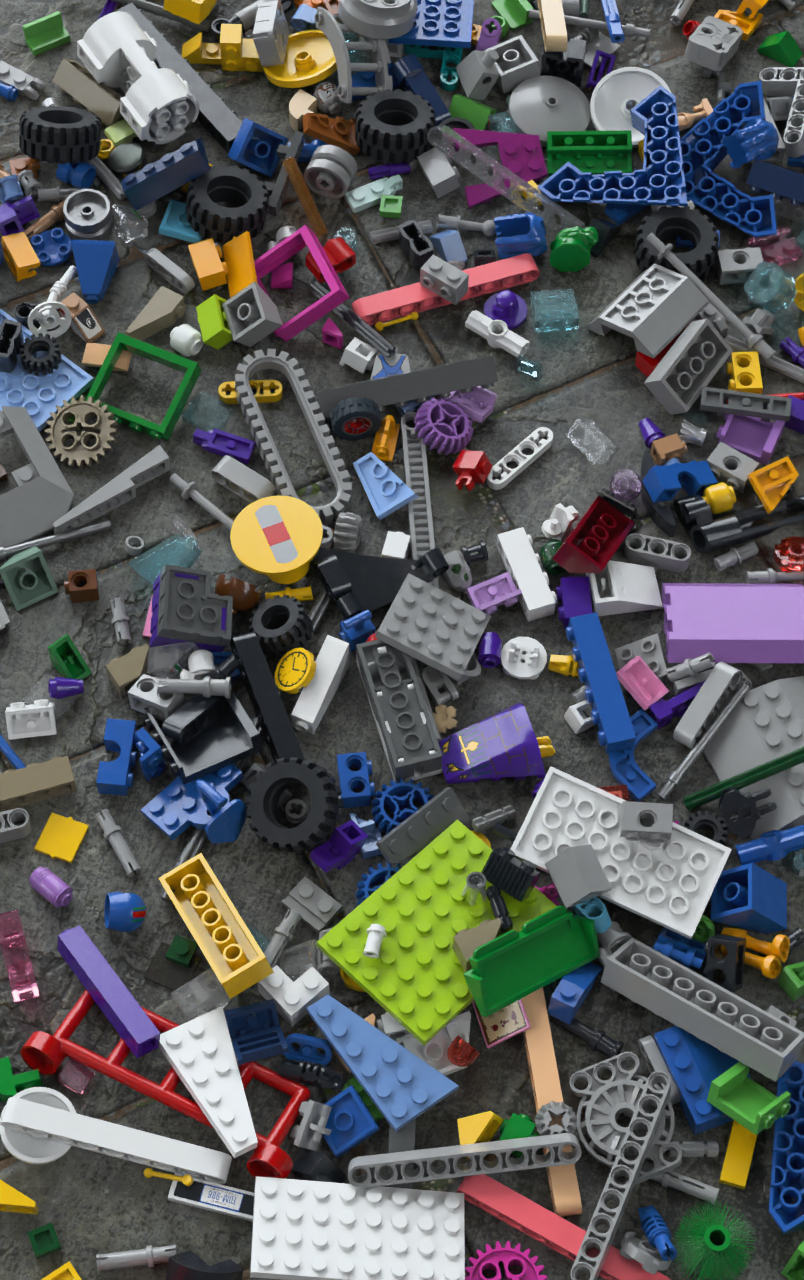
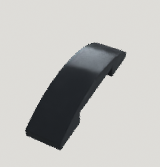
M649 450L644 451L639 475V488L643 504L659 529L669 537H675L677 523L670 506L661 508L659 502L653 503L642 482L648 474V470L654 466Z

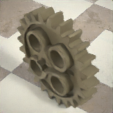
M83 395L80 396L79 401L72 396L70 404L63 400V408L56 405L57 414L50 412V415L54 418L53 421H46L51 427L45 429V433L51 435L45 439L47 443L51 444L48 447L51 452L55 451L53 455L57 459L61 457L60 461L63 464L68 461L71 467H74L76 462L79 468L83 467L84 462L91 467L92 460L99 464L100 456L107 458L106 450L113 451L110 443H117L116 439L112 437V435L118 434V431L113 428L118 424L115 420H111L114 414L108 412L109 407L107 405L102 406V402L99 399L94 403L92 396L87 401ZM70 417H75L73 424H66ZM92 417L98 418L95 424H88ZM93 438L97 439L96 444L94 446H87L89 440ZM69 439H74V440H75V441H74V444H73L72 446H70V447H66V446H65L67 440H69Z

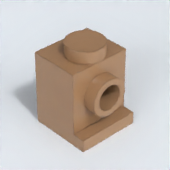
M676 433L652 441L650 454L656 465L663 466L666 461L672 458H678L679 461L682 460L683 454L687 453L688 450L686 443L683 440L681 441Z

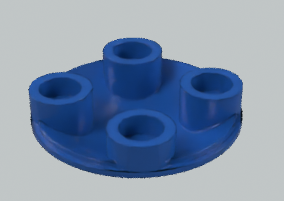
M61 228L44 231L31 238V246L40 261V265L55 266L61 264L72 253L71 239Z

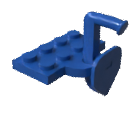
M233 764L186 784H183L180 777H178L144 806L141 812L172 841L190 825L197 829H205L209 841L213 844L236 841L246 820L245 810L247 808L240 799L231 801L228 792L245 777Z

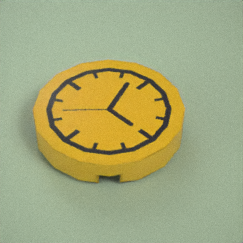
M294 648L288 651L276 667L275 683L277 687L288 694H296L300 692L299 689L302 687L306 688L316 671L314 655L304 648Z

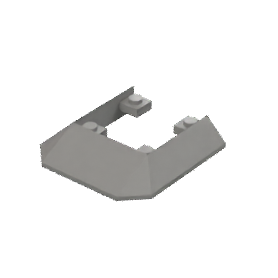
M1 406L2 411H0V438L13 433L30 464L11 472L18 487L0 495V547L3 546V548L28 542L53 530V523L69 512L74 499L71 488L25 407Z

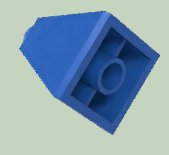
M71 240L84 300L90 304H97L98 301H102L119 264L120 257L115 241Z

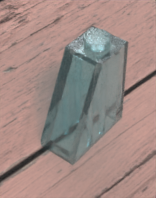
M176 534L130 560L128 565L153 585L165 564L190 568L202 553V550L197 547L198 542L191 536L187 535L184 537Z

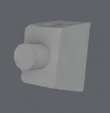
M490 49L488 52L474 50L456 66L467 98L484 100L498 79L499 72L495 62L499 55L495 50Z

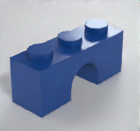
M691 461L683 464L673 463L667 466L656 465L648 470V474L642 480L653 503L671 501L681 488L686 490L688 496L694 494L703 496L706 487L718 483L707 461Z
M107 718L104 734L105 749L118 752L120 756L111 762L100 761L96 781L98 793L127 796L128 787H133L134 773H131V769L137 763L135 745L138 742L135 734L138 731L136 721Z

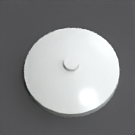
M624 67L610 72L598 82L592 93L590 115L594 127L597 131L631 130L632 148H638L639 141L644 140L645 136L632 126L630 110L660 85L671 93L668 85L654 72L640 67Z

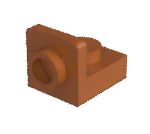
M27 157L9 160L12 175L16 174L18 177L21 171L32 170L34 178H38L37 169H41L40 161Z

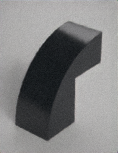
M189 1250L169 1257L166 1280H242L243 1269L231 1259L209 1266Z

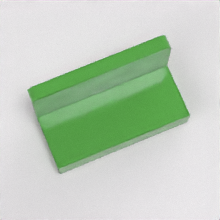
M495 0L492 2V7L499 16L507 20L511 31L533 22V18L529 17L530 9L534 10V8L527 0Z
M59 11L23 25L25 43L34 56L71 41L69 33L63 26L62 16Z
M454 95L449 108L451 118L459 117L466 119L472 123L475 130L484 131L488 119L495 118L497 112L496 109L463 95Z

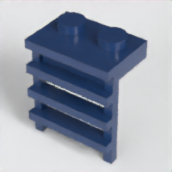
M274 999L224 1011L238 1065L289 1052L279 1024Z

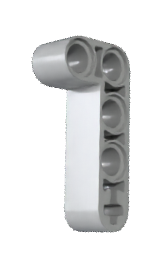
M724 662L717 663L676 726L673 734L674 740L693 749L742 683L747 684L751 690L752 682L742 671Z

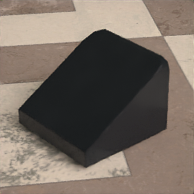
M474 250V267L495 262V250Z

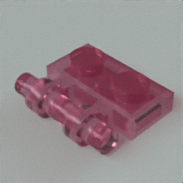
M789 226L784 228L777 227V235L749 239L751 246L759 245L761 249L764 270L803 257V251L795 237L789 239L785 237L791 234ZM776 239V243L768 244V241Z

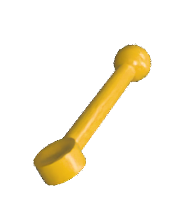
M412 312L411 315L389 322H377L375 329L382 331L384 327L410 319L417 320L419 314Z
M146 1168L143 1172L146 1178L154 1176L180 1181L185 1186H190L193 1183V1178L189 1174L182 1177L156 1172L152 1168Z

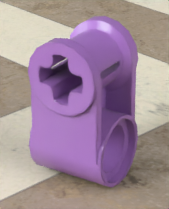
M488 18L483 22L476 50L484 51L500 44L502 28L496 19ZM492 25H494L497 30H493L492 33H490L488 28H491Z

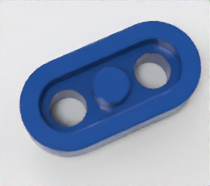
M298 1033L290 1034L285 1038L289 1052L283 1054L287 1059L305 1060L327 1065L333 1056V1047L325 1039ZM296 1042L300 1047L296 1048L292 1043ZM317 1048L324 1049L325 1053L318 1052Z

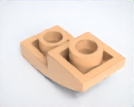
M87 343L82 364L86 367H101L112 345ZM122 350L113 371H128L132 353Z

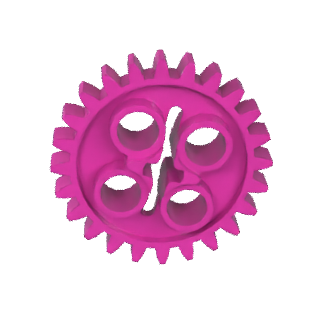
M496 1241V1246L493 1250L490 1245L486 1244V1253L479 1249L476 1250L478 1259L470 1257L469 1264L472 1267H465V1274L468 1275L465 1276V1280H501L499 1262H502L504 1265L505 1280H547V1276L539 1275L544 1271V1265L535 1266L538 1256L530 1259L529 1248L522 1253L520 1252L521 1244L518 1243L515 1249H512L510 1241H507L505 1248H501L499 1241ZM512 1265H517L522 1269V1273L513 1275L509 1272L508 1268ZM485 1269H492L496 1276L492 1279H487L482 1275V1272Z

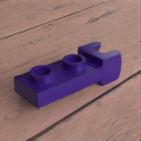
M705 681L668 701L661 699L649 706L652 712L648 713V715L658 724L657 730L669 725L673 717H680L685 714Z

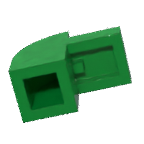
M10 1058L0 1059V1101L7 1103L8 1098L25 1089L43 1087L38 1069L14 1075Z

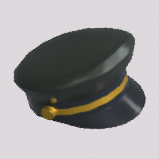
M138 143L121 144L115 147L108 157L110 168L116 175L124 178L131 173L143 169L148 164V161L144 158V149Z

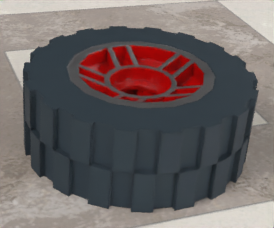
M351 397L340 401L331 409L330 418L333 433L335 432V435L339 436L340 439L348 441L366 439L374 435L379 430V427H381L378 404L367 397Z

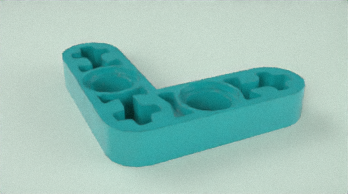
M404 44V52L407 55L414 54L416 57L442 59L440 87L445 91H453L458 87L459 75L456 67L450 68L446 64L455 63L458 65L462 61L463 48L445 47V50H442V46H437V50L428 49L429 46L425 45L422 48V45L411 47L409 44ZM448 75L452 76L451 82H447Z

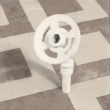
M70 266L60 281L55 282L49 291L50 295L47 302L39 304L30 312L28 327L36 337H39L38 333H42L43 337L48 334L50 339L52 337L56 338L64 334L70 327L72 317L69 309L64 304L56 301L61 298L67 290L66 286L77 273L75 266ZM61 308L64 311L65 318L60 317L57 309ZM35 318L38 319V322L41 325L39 329H37L33 324V319ZM58 325H60L59 328H57V329H55V330H53V331H47L48 329H53V328L57 327Z

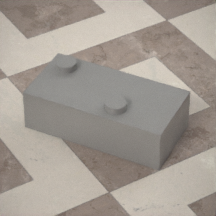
M708 319L690 322L644 384L670 415L685 413L701 394L702 387L708 385L733 350Z

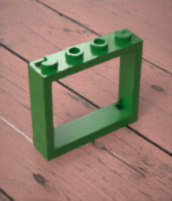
M118 332L86 397V401L90 396L93 397L94 403L100 398L122 350L185 373L184 378L161 425L102 402V406L107 405L109 407L108 412L114 414L111 420H115L118 425L124 423L129 425L128 428L140 433L144 431L153 439L162 438L168 441L202 370L197 362Z

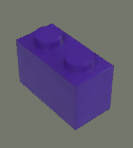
M589 576L561 577L560 586L556 587L557 600H561V607H558V620L563 621V629L568 627L571 617L592 613Z

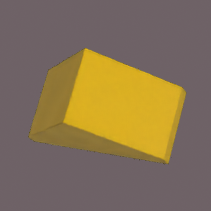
M492 1111L457 1119L460 1145L490 1142L504 1119Z

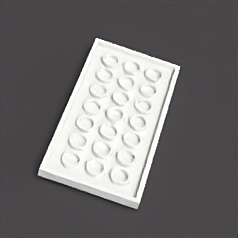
M550 766L511 847V850L515 853L514 857L521 861L528 860L535 864L536 868L549 873L545 865L546 862L569 847L591 844L612 888L611 891L601 894L599 897L691 939L732 849L674 822L671 838L665 842H652L649 838H641L639 841L626 840V837H620L621 806L623 801L626 800ZM647 818L640 820L641 825L644 827L653 826L652 822Z
M256 1176L250 1277L280 1280H465L464 1193L381 1186L356 1188L351 1184Z

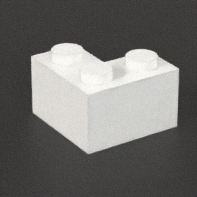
M276 965L272 968L274 973L258 982L260 994L266 1000L274 999L277 1012L291 1026H294L308 1014L307 1008L327 994L330 995L329 983L313 966L293 982Z

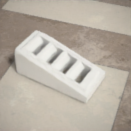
M586 700L570 706L564 715L565 720L575 734L594 726L591 718V711L593 709L591 708V703L588 704Z

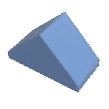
M447 229L429 237L434 248L445 262H468L459 231Z

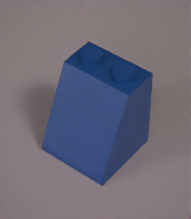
M753 863L724 870L721 872L711 894V920L764 934L787 929V883Z

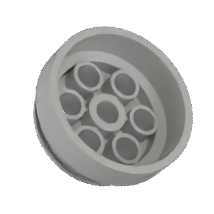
M339 0L338 15L349 29L360 35L375 39H392L400 37L412 29L418 5L417 0Z

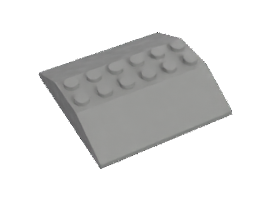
M804 676L778 679L748 691L703 750L719 782L804 747ZM804 762L740 789L743 793L750 792L752 794L768 788L772 794L767 798L756 801V806L760 807L770 802H774L777 805L775 810L761 815V819L756 821L753 834L750 836L751 840L760 838L761 834L768 831H784L804 824Z

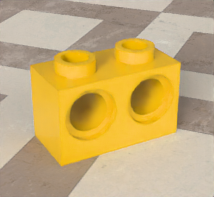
M758 351L732 352L730 361L726 362V374H730L731 378L728 382V389L762 394L763 385Z

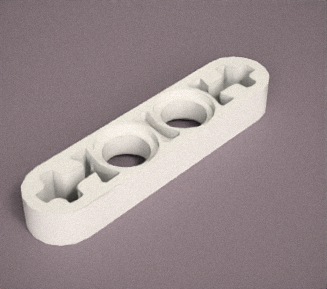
M539 427L492 467L486 479L487 485L494 490L504 488L551 447L553 432L547 427ZM539 437H541V438L547 437V440L542 439V440L539 441ZM530 448L534 453L532 455H524L522 450ZM514 461L518 464V467L511 469L506 464ZM501 475V480H499V479L493 480V476H494L495 478H498V477Z

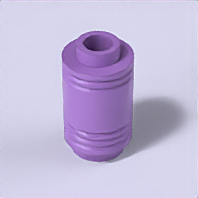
M38 867L33 871L29 882L34 890L56 908L64 907L70 903L73 897V889L48 868Z

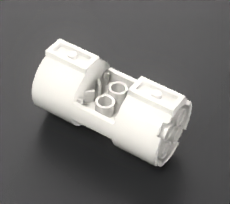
M122 11L107 14L92 24L86 31L83 39L77 41V56L98 84L104 82L110 87L121 88L125 96L120 98V113L141 141L147 139L149 142L154 141L156 144H165L179 138L186 132L184 128L191 121L195 122L199 114V103L191 94L188 83L185 80L183 81L179 74H176L171 69L157 68L154 62L157 50L156 41L150 38L146 31L142 30L132 15Z

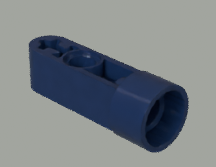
M407 55L398 60L391 68V72L406 92L411 91L414 95L418 94L431 104L435 111V130H437L438 125L442 121L451 118L449 110L425 74V69L416 55Z

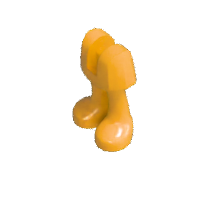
M723 928L722 935L746 938L744 963L761 970L762 974L769 979H774L780 974L782 969L781 962L785 963L790 949V939L788 936L779 934L772 942H766L749 936L747 930ZM721 945L722 953L727 956V948ZM746 948L762 953L767 956L761 957L751 954L749 952H746Z

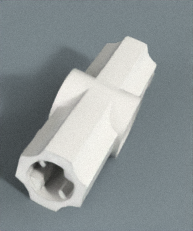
M477 310L472 311L465 322V327L487 339L491 347L502 348L517 358H522L530 346L528 340L509 330L504 321L492 320Z

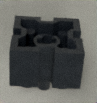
M567 37L566 52H545V47L543 46L540 75L559 77L577 87H581L586 40Z

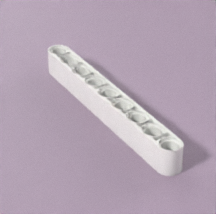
M15 1097L8 1098L1 1120L3 1127L173 1173L189 1174L191 1177L217 1184L226 1183L232 1157L229 1154Z

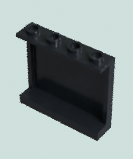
M232 689L230 698L220 696L226 701V708L223 714L185 745L164 736L162 733L164 721L154 718L148 707L144 708L147 718L143 720L148 732L153 731V739L159 746H162L161 750L165 761L171 762L170 768L175 777L179 776L183 784L263 750L259 732Z

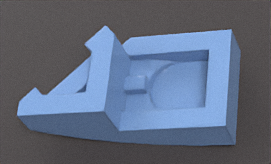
M350 813V820H353L368 835L360 850L363 859L382 854L376 845L382 839V835L378 828H376L375 821L370 819L365 821L357 818V814Z

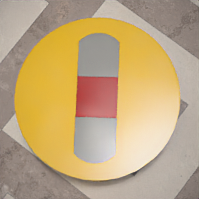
M270 496L254 501L238 514L231 528L230 540L237 558L248 569L267 575L269 579L276 583L291 584L302 579L308 572L310 561L316 556L321 546L323 528L318 514L307 503L289 496Z

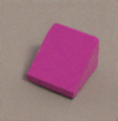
M293 262L278 266L272 270L271 288H293Z
M328 318L322 328V342L342 349L343 334L335 323Z

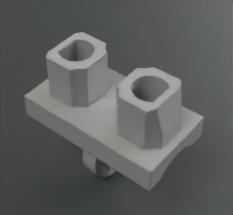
M757 308L752 317L745 316L742 322L750 324L747 327L754 334H761L762 336L763 334L772 335L775 329L771 327V324L776 316L766 309L761 310Z
M312 1100L302 1102L299 1113L303 1116L300 1126L295 1125L290 1133V1137L295 1140L293 1144L316 1151L322 1134L330 1135L332 1130L325 1128L332 1107Z

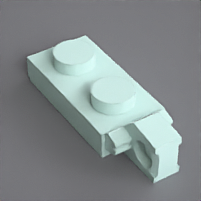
M400 175L392 176L389 179L387 177L346 192L344 198L352 211L357 213L381 203L382 194L394 195L396 191L403 189V180Z

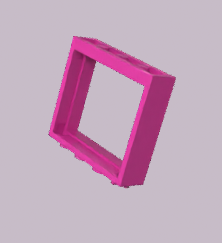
M306 225L254 261L257 283L268 295L261 278L308 246L331 289V292L285 324L282 321V326L273 331L276 338L280 337L285 342L350 298L316 234Z

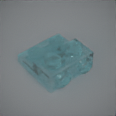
M573 289L530 291L535 332L578 329L579 314Z

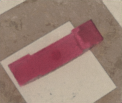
M18 909L0 914V944L14 1002L17 1004L38 998L40 995Z

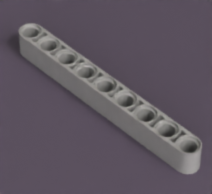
M662 1071L653 1072L647 1079L571 1269V1280H577L576 1277L580 1273L590 1275L589 1280H597L671 1094L670 1077ZM663 1083L666 1087L663 1090H655L653 1085ZM647 1106H653L657 1109L651 1114L643 1111ZM638 1129H643L647 1131V1135L637 1137L634 1132ZM632 1152L637 1154L638 1158L634 1161H628L625 1159V1155ZM624 1176L629 1180L624 1185H619L615 1182L616 1178ZM610 1200H616L619 1206L615 1209H609L605 1204ZM600 1224H606L610 1228L606 1233L596 1231L597 1226ZM595 1248L600 1251V1254L595 1258H590L586 1255V1252L589 1249Z
M562 1133L360 1156L350 1161L348 1165V1180L356 1188H367L569 1165L576 1163L580 1159L581 1148L575 1135ZM566 1145L575 1146L572 1152L566 1153L562 1151ZM539 1148L549 1149L546 1155L536 1154ZM513 1151H521L523 1153L517 1159L510 1157ZM490 1153L495 1154L497 1156L496 1159L491 1162L483 1159L487 1154ZM464 1156L471 1159L468 1164L458 1163V1159ZM439 1159L445 1163L441 1167H434L432 1162ZM411 1162L418 1164V1168L415 1170H408L405 1166ZM387 1165L392 1168V1171L382 1173L379 1169ZM361 1168L366 1171V1174L356 1176L353 1171Z

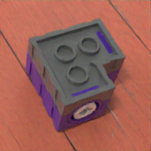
M165 564L153 582L154 595L152 597L151 611L153 613L151 617L149 647H160L178 652H188L191 648L195 651L203 649L210 652H222L231 640L233 597L210 593V571Z

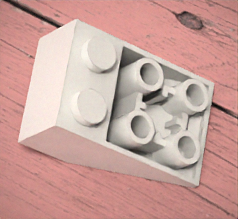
M609 560L601 573H586V576H589L593 613L597 612L598 616L663 608L654 567Z

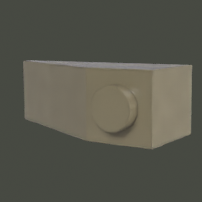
M161 286L125 331L126 335L142 341L172 326L185 313L184 296Z

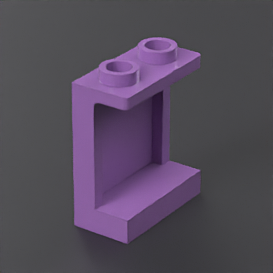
M726 413L724 417L726 423L724 426L720 425L716 435L719 438V443L723 442L749 458L768 465L783 433L786 421L776 420L775 423L770 421L763 422L758 417Z

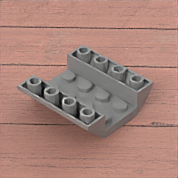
M654 263L616 297L587 328L602 336H605L611 329H614L634 338L638 352L655 358L709 304V300L688 277Z

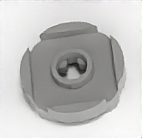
M635 1232L625 1233L621 1241L622 1248L620 1250V1254L623 1257L638 1261L642 1264V1268L651 1274H656L658 1270H668L672 1260L668 1257V1261H663L657 1248L650 1245L645 1235H643L642 1239L634 1237Z

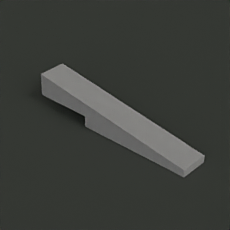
M160 445L55 521L53 523L55 534L80 528L136 498V488L171 470L169 457Z

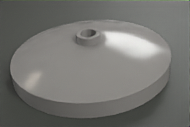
M536 76L521 82L512 92L508 104V116L514 129L519 134L539 135L541 146L546 147L547 131H586L591 119L590 104L584 93L571 82L554 76Z

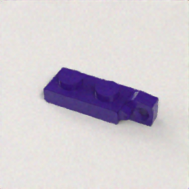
M196 428L193 434V443L202 446L201 448L221 456L228 455L245 464H249L256 448L255 441L215 428L208 432Z

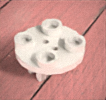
M516 637L509 640L503 646L501 653L503 672L517 679L534 680L539 677L547 663V653L543 645L530 637Z

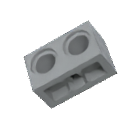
M143 674L127 692L131 709L146 714L144 708L148 707L152 716L162 721H165L186 702L184 693H158L157 687H167L168 685L158 684L157 677H151Z

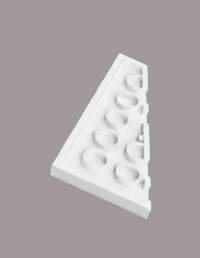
M222 1006L160 1034V1050L232 1156L236 1158L257 1148L258 1141Z

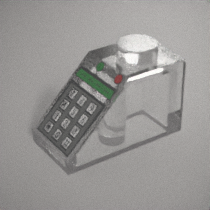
M119 204L112 205L115 233L126 247L148 236L147 226L149 223L144 214H140L134 207Z
M194 642L149 647L147 673L151 677L180 679L182 670L189 669V656L194 651L200 649Z

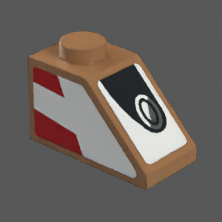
M73 292L60 302L71 313L72 320L69 328L83 341L93 343L105 333L104 328L89 305ZM59 308L58 312L60 317L65 318L64 311L61 308Z

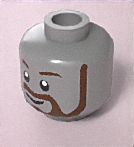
M322 82L314 89L313 96L317 98V106L322 113L333 114L341 108L340 105L343 101L339 100L338 88L334 83Z

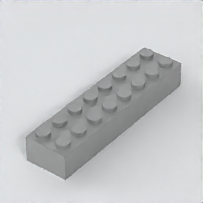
M633 937L607 958L601 983L647 1008L654 1014L670 1021L675 1026L691 1033L698 1039L714 1046L719 1051L737 1059L742 1064L758 1071L765 1077L776 1082L799 1058L804 1044V1032Z

